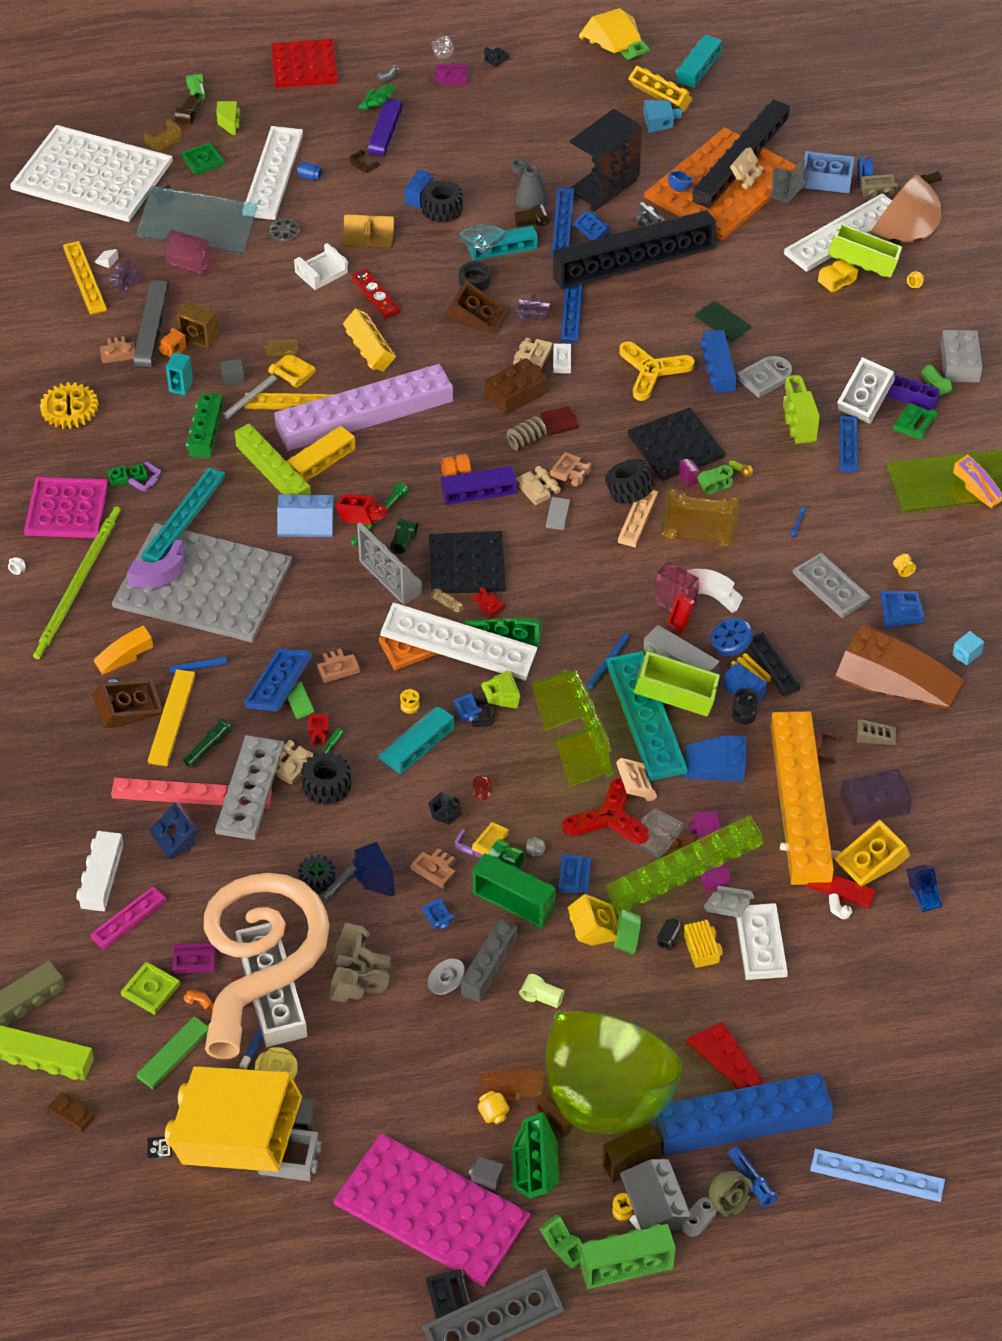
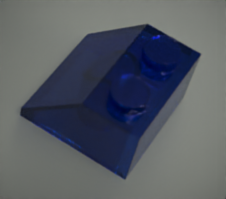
M374 842L354 850L355 859H353V864L356 870L353 873L356 881L361 882L364 889L387 896H394V873L378 843Z

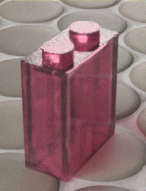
M170 230L163 240L166 265L203 276L211 266L208 240Z
M667 561L657 572L655 602L671 611L676 595L681 592L695 601L693 612L697 608L699 578Z

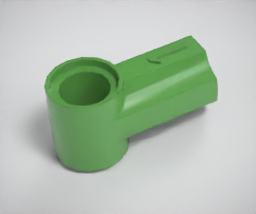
M202 73L186 75L190 95L196 96L202 102L205 98Z
M930 364L921 370L923 379L928 385L939 390V396L952 391L950 380L943 378L934 366Z

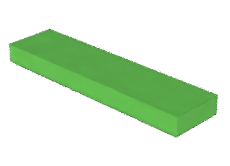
M193 1017L136 1074L137 1078L151 1089H154L207 1035L208 1026Z

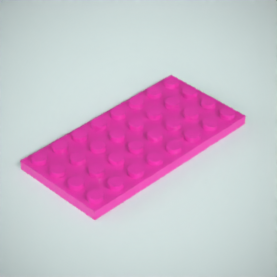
M382 1133L334 1199V1205L452 1270H465L467 1278L483 1287L487 1286L531 1219V1213Z

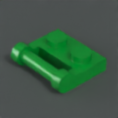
M908 403L895 422L893 430L920 440L924 437L926 429L936 419L938 413L933 409L927 410ZM922 417L925 418L920 427L915 429Z

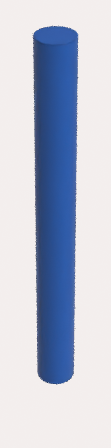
M624 633L606 658L618 655L629 640V634ZM606 658L586 684L588 689H593L607 670Z

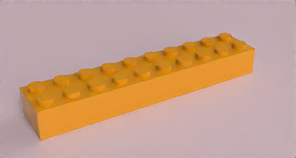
M811 711L772 713L770 728L791 885L832 882L834 868Z

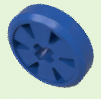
M730 618L722 621L714 628L711 634V643L715 651L724 656H733L743 652L748 648L753 639L750 625L741 618Z

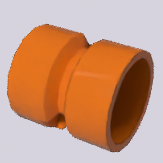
M466 453L456 455L454 459L451 456L441 458V468L444 477L471 473L470 461Z

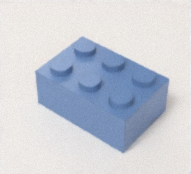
M805 151L806 172L803 176V181H805L803 188L840 193L850 192L854 164L853 156Z

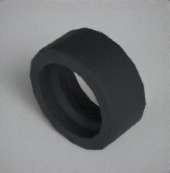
M468 262L459 269V284L462 287L467 281L479 290L484 291L490 285L491 271L484 263ZM471 274H479L482 275L483 278L479 280H471L466 278V276Z

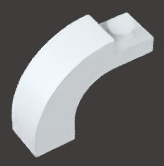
M708 569L687 570L680 574L674 586L677 591L689 598L696 594L712 596L731 613L737 611L743 599L733 589L735 583L732 580Z

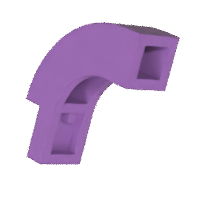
M175 539L168 555L160 561L147 563L133 560L127 572L129 586L155 588L166 585L176 579L184 570L183 559L185 557V549H183V542Z

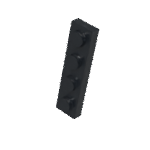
M762 632L754 635L749 648L764 670L771 676V680L782 696L800 691L801 685L765 633Z

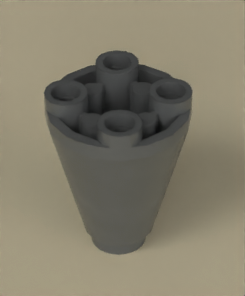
M535 165L525 167L515 194V203L518 207L525 209V211L532 210L536 205L546 206L548 201L540 171Z

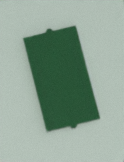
M716 301L703 306V309L695 314L697 319L713 330H724L726 339L731 342L739 336H743L746 331L751 329V325Z

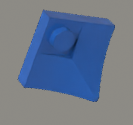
M881 591L880 600L883 611L884 630L901 625L924 622L925 617L918 591Z

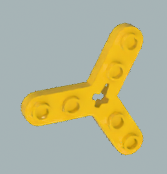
M623 342L619 347L620 355L640 371L633 387V397L640 401L647 400L650 397L658 376L686 373L694 369V359L688 355L654 359L633 342Z

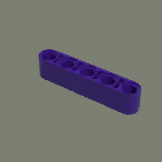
M387 99L384 102L369 142V154L386 155L402 112V100Z
M894 374L895 380L885 397L907 404L911 403L927 410L937 408L940 392L936 387Z

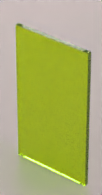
M1002 450L886 463L902 513L984 503L965 488L966 483L953 473L955 462L967 454L987 472L1002 493Z

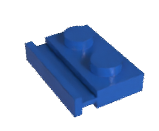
M562 854L558 892L574 894L582 892L586 895L588 894L591 857L582 858V856Z

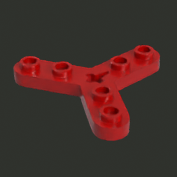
M622 777L616 778L611 782L602 808L569 816L562 822L563 832L569 836L609 827L634 844H644L650 837L649 830L644 824L624 812L629 794L625 790Z

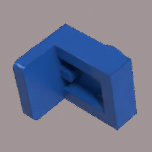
M471 693L452 701L462 722L468 720L470 723L479 719L482 708L477 707Z
M441 898L421 908L433 930L437 927L441 930L451 924L450 920L455 917L453 913L449 914Z

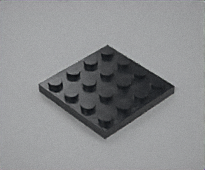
M690 407L628 430L629 438L661 481L679 475L680 460L690 459L699 468L725 458V452Z
M502 531L429 534L431 594L480 593V588H484L486 592H506Z

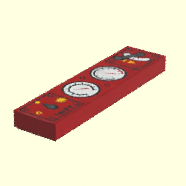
M367 268L352 274L354 282L385 319L400 313L399 306Z

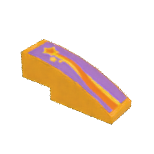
M967 454L955 462L953 473L966 483L965 488L990 508L1002 502L1000 489L973 458Z

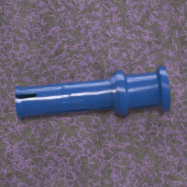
M733 1147L728 1152V1156L735 1163L739 1171L751 1180L753 1190L750 1188L749 1190L751 1193L756 1194L762 1207L770 1206L777 1200L778 1195L767 1185L768 1181L764 1177L759 1176L740 1147Z

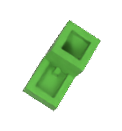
M640 40L629 44L628 49L620 51V53L629 60L649 52L650 48Z
M555 1215L539 1227L549 1247L570 1269H573L580 1263V1247L582 1242L579 1237L569 1234L560 1216Z

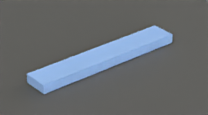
M816 1148L810 1169L813 1172L941 1202L945 1179Z

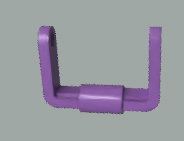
M145 462L144 466L154 472L155 475L146 482L145 486L132 478L128 480L131 485L142 492L152 488L159 480L158 478L161 474L160 469L148 462Z
M462 829L455 840V848L471 856L482 858L483 854L472 850L471 846L460 843L466 833V830Z

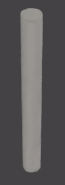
M274 375L268 377L224 412V418H230L277 380Z

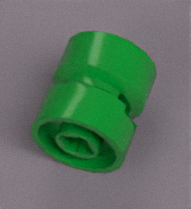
M498 839L493 844L488 854L499 858L500 861L508 865H514L517 869L521 868L525 859L524 851L517 847L510 848V844L502 839Z

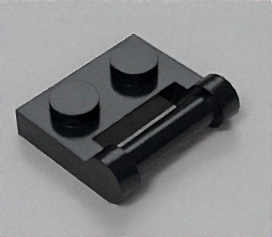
M456 1270L426 1278V1285L436 1319L471 1303L465 1281L467 1278L465 1270ZM450 1282H457L462 1306L457 1307Z

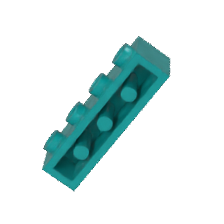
M708 35L699 40L697 46L691 50L690 55L684 59L683 64L677 68V83L695 88L721 54L722 40Z

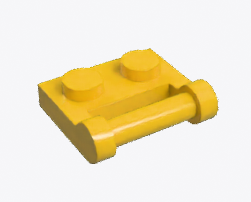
M288 353L276 364H272L269 367V373L278 375L290 382L295 388H298L316 373V369L314 366Z

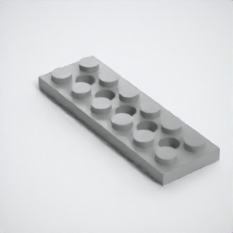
M245 735L215 828L216 834L255 840L282 755L284 741ZM257 754H264V755H265V756L262 757V758H256V757H255ZM253 769L260 770L257 774H253L250 771ZM247 785L255 786L253 789L245 788ZM244 800L250 801L247 805L240 804ZM239 816L245 817L242 821L235 820Z

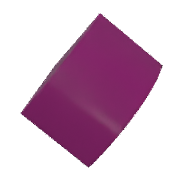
M690 459L680 460L679 476L687 487L699 483L697 478L701 471Z

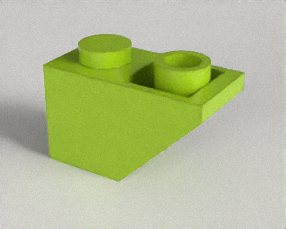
M217 101L218 125L232 135H236L240 118V108H237V101Z

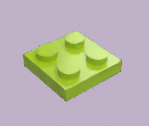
M145 962L121 990V996L156 1015L178 989L180 980Z

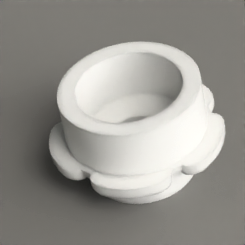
M15 557L9 560L8 569L13 574L19 575L25 571V562L21 558Z

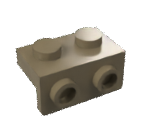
M893 174L863 176L860 179L863 197L873 198L882 193L885 196H891L896 194L898 183H895Z

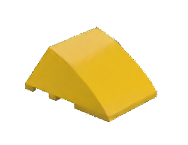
M620 8L593 16L579 34V38L590 39V43H599L602 48L613 53L627 50L629 44L641 40L634 17Z

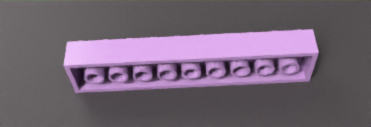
M436 364L275 412V427L287 451L315 443L318 439H321L339 426H342L348 432H353L453 402V386L440 364Z

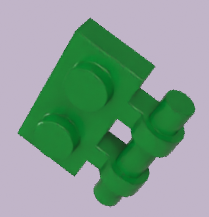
M391 83L388 85L384 84L377 89H370L366 93L363 102L359 104V109L368 110L373 106L382 105L383 102H386L391 97L396 87Z

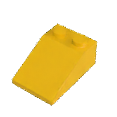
M879 820L834 860L862 887L896 869L910 856L907 846Z

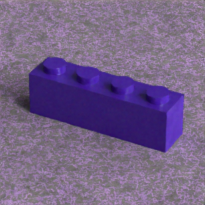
M512 466L441 477V490L445 505L517 494V481Z

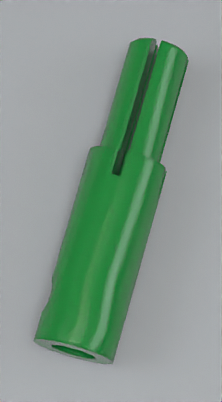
M337 728L322 751L329 753L343 736L344 731Z

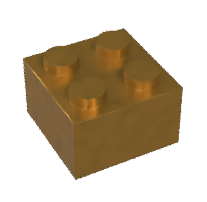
M186 301L176 313L178 331L185 335L187 342L210 349L220 337L217 311Z

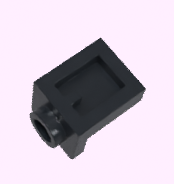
M488 47L484 49V60L494 67L509 59V54L499 47L494 50Z

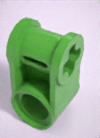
M722 465L718 468L701 472L697 480L704 493L710 495L732 487L733 479L731 477L733 469L728 465Z

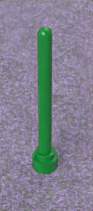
M398 482L393 487L392 495L382 506H385L388 510L397 499L404 498L409 492L407 486ZM375 520L373 525L365 524L364 526L370 531L379 520ZM358 533L351 540L353 546L358 544Z

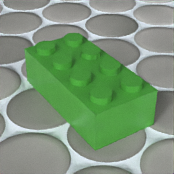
M655 1224L648 1229H635L627 1234L619 1236L610 1235L606 1239L598 1241L589 1240L581 1244L580 1269L587 1290L673 1269L676 1247L668 1224Z

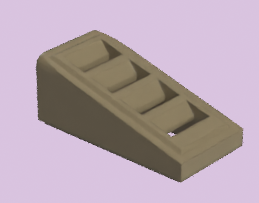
M858 719L856 727L857 743L896 745V727Z

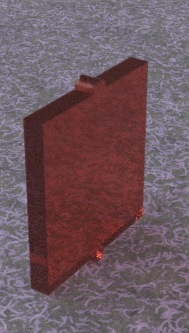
M570 406L540 413L549 435L579 428L576 415L573 414Z

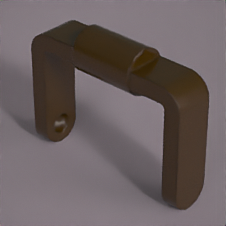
M363 150L350 156V162L364 173H368L380 165L376 161L365 167L357 159L365 154Z

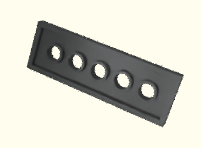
M545 1268L422 1326V1329L428 1341H447L446 1336L450 1331L458 1335V1341H502L565 1310ZM531 1293L539 1296L540 1303L538 1306H532L529 1303L528 1297ZM510 1303L518 1304L520 1308L518 1315L514 1316L508 1312V1305ZM490 1312L498 1314L499 1323L497 1325H491L488 1322L487 1317ZM469 1322L478 1324L479 1331L476 1335H472L467 1331Z

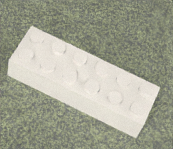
M266 923L235 931L237 942L249 943L263 938L272 929V924ZM280 940L273 948L263 954L249 958L241 957L247 976L275 965L287 957L282 940ZM294 981L253 1001L266 1047L307 1037L306 1022Z

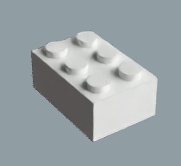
M861 358L837 402L838 409L871 424L895 380L894 371Z

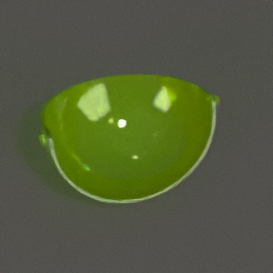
M558 1011L555 1013V1020L550 1030L546 1047V1074L552 1097L561 1113L569 1122L579 1129L590 1133L605 1135L622 1134L647 1125L667 1108L679 1086L682 1064L676 1053L664 1041L635 1024L612 1016L583 1011Z

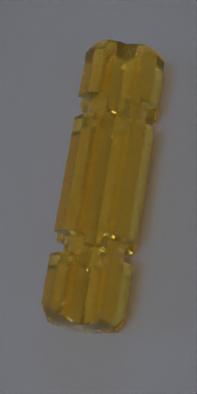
M438 588L431 592L433 599L439 600L441 604L449 609L453 608L454 612L460 614L464 610V604L459 601L456 602V599L446 593L442 594L443 591Z

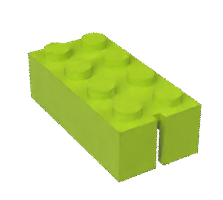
M839 223L827 254L836 259L846 260L851 265H859L867 271L877 272L882 277L891 278L902 247Z
M646 651L639 669L634 693L708 716L714 703L720 675Z

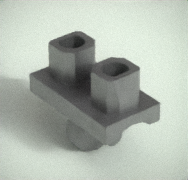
M643 202L639 203V210L634 216L639 226H648L665 221L662 215L655 213L654 208L645 205Z

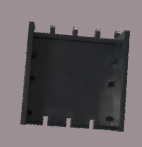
M615 109L609 111L570 140L572 145L593 156L592 162L595 163V167L592 168V172L571 187L574 188L575 196L591 205L590 210L593 212L618 196L619 193L637 181V177L640 176L642 127L639 126L638 122Z

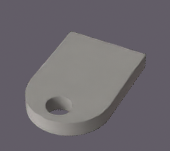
M769 356L738 372L736 379L760 398L785 384L786 377L792 375V366L782 357Z

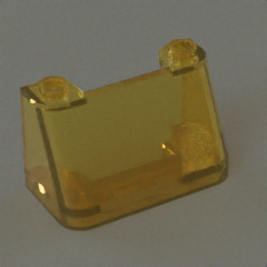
M667 490L661 534L664 535V538L669 540L680 538L716 543L721 547H730V545L734 544L741 499L731 498V502L726 503V499L715 501L686 497V494L683 493L681 497V495L676 494L677 490Z

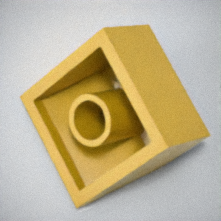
M584 894L568 906L570 920L573 923L575 936L578 941L591 946L615 941L618 932L616 929L618 921L612 904Z

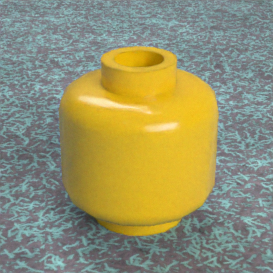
M490 1091L479 1098L478 1110L486 1123L495 1122L498 1125L507 1119L506 1114L510 1108L501 1093Z

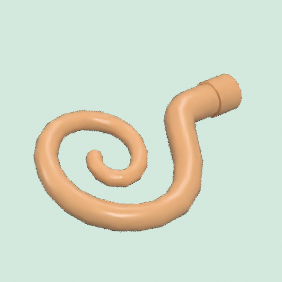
M253 874L232 881L222 887L209 900L204 913V931L215 948L221 953L233 957L249 958L263 954L281 940L286 926L279 911L269 907H258L247 912L246 920L249 923L267 920L272 924L270 932L263 938L249 943H239L228 938L220 927V917L230 904L243 896L263 892L282 894L292 899L303 909L309 928L307 938L296 952L275 965L230 983L218 994L213 1006L211 1022L208 1025L205 1050L210 1056L217 1059H232L236 1057L240 1051L243 1007L266 994L291 984L313 968L326 950L330 927L327 911L319 895L301 880L284 874Z

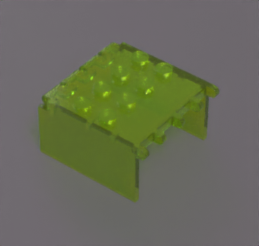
M569 670L531 683L545 731L578 718L583 720L586 727L584 730L555 740L568 787L606 774L607 777L612 776L614 773L608 753L611 751L609 739L605 729H602L600 717L594 711V703L592 699H589L587 687L585 684H582L578 672L572 671L570 673Z

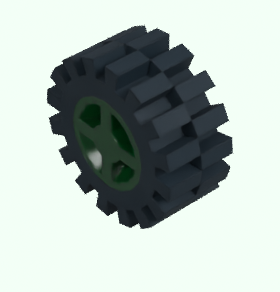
M317 854V858H314L313 855H310V859L306 857L304 862L301 861L300 867H298L299 880L305 882L313 891L317 890V894L321 893L320 890L322 889L325 891L327 887L335 882V866L330 858L327 860V856L321 858L320 854Z

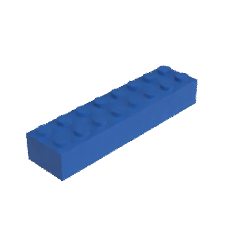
M819 1073L654 1105L652 1119L655 1130L657 1129L662 1137L660 1144L662 1154L667 1156L830 1124L833 1107L822 1075Z

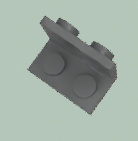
M802 159L791 172L778 167L773 170L770 198L789 203L792 198L796 197L799 190L803 189L805 183L803 181V176L806 172L805 160Z

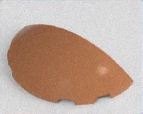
M915 175L892 200L870 233L888 241L898 239L901 243H912L915 239L919 238L922 240L926 239L935 232L941 221V204L938 196L924 179Z

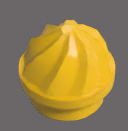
M917 271L910 273L907 277V283L912 288H920L925 281L924 275Z

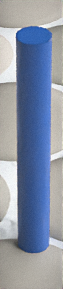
M226 657L169 666L170 674L175 673L176 669L190 671L227 664Z

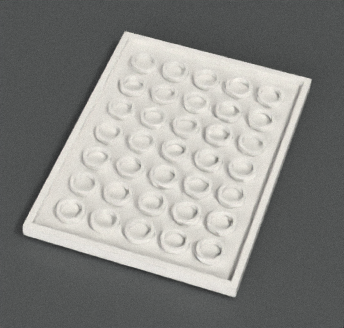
M56 125L10 185L11 189L129 222L171 165L173 158L170 155Z

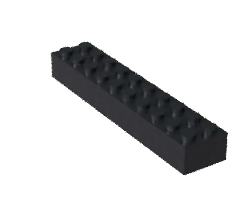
M705 210L553 250V279L562 290L715 249L716 220Z

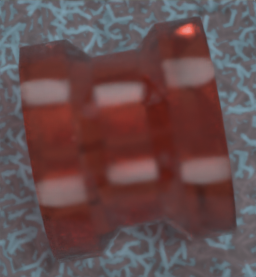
M480 775L473 779V796L478 800L489 799L492 795L491 779L485 775Z

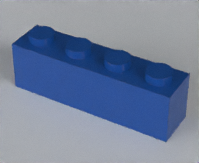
M724 330L703 332V339H700V347L704 349L703 359L704 362L707 361L706 371L707 374H710V386H713L714 393L735 391L736 375Z

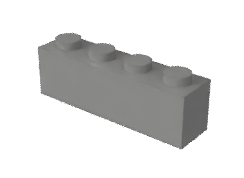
M659 625L644 638L643 651L645 652L649 651L716 674L719 673L720 661Z

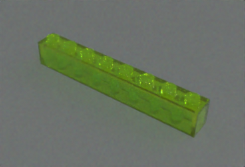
M749 815L605 885L607 897L618 915L621 909L629 911L631 908L641 903H646L659 894H664L668 890L678 885H683L696 876L703 875L706 871L719 867L733 858H738L749 850L758 848L764 844L761 832Z

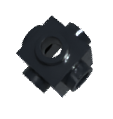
M440 792L428 802L432 818L439 822L450 825L463 814L459 799L444 792Z

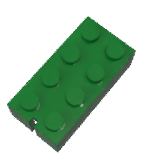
M486 853L473 868L472 894L542 929L555 912L556 888L550 883L543 882L532 874L525 873L514 865H508L500 861L499 858Z

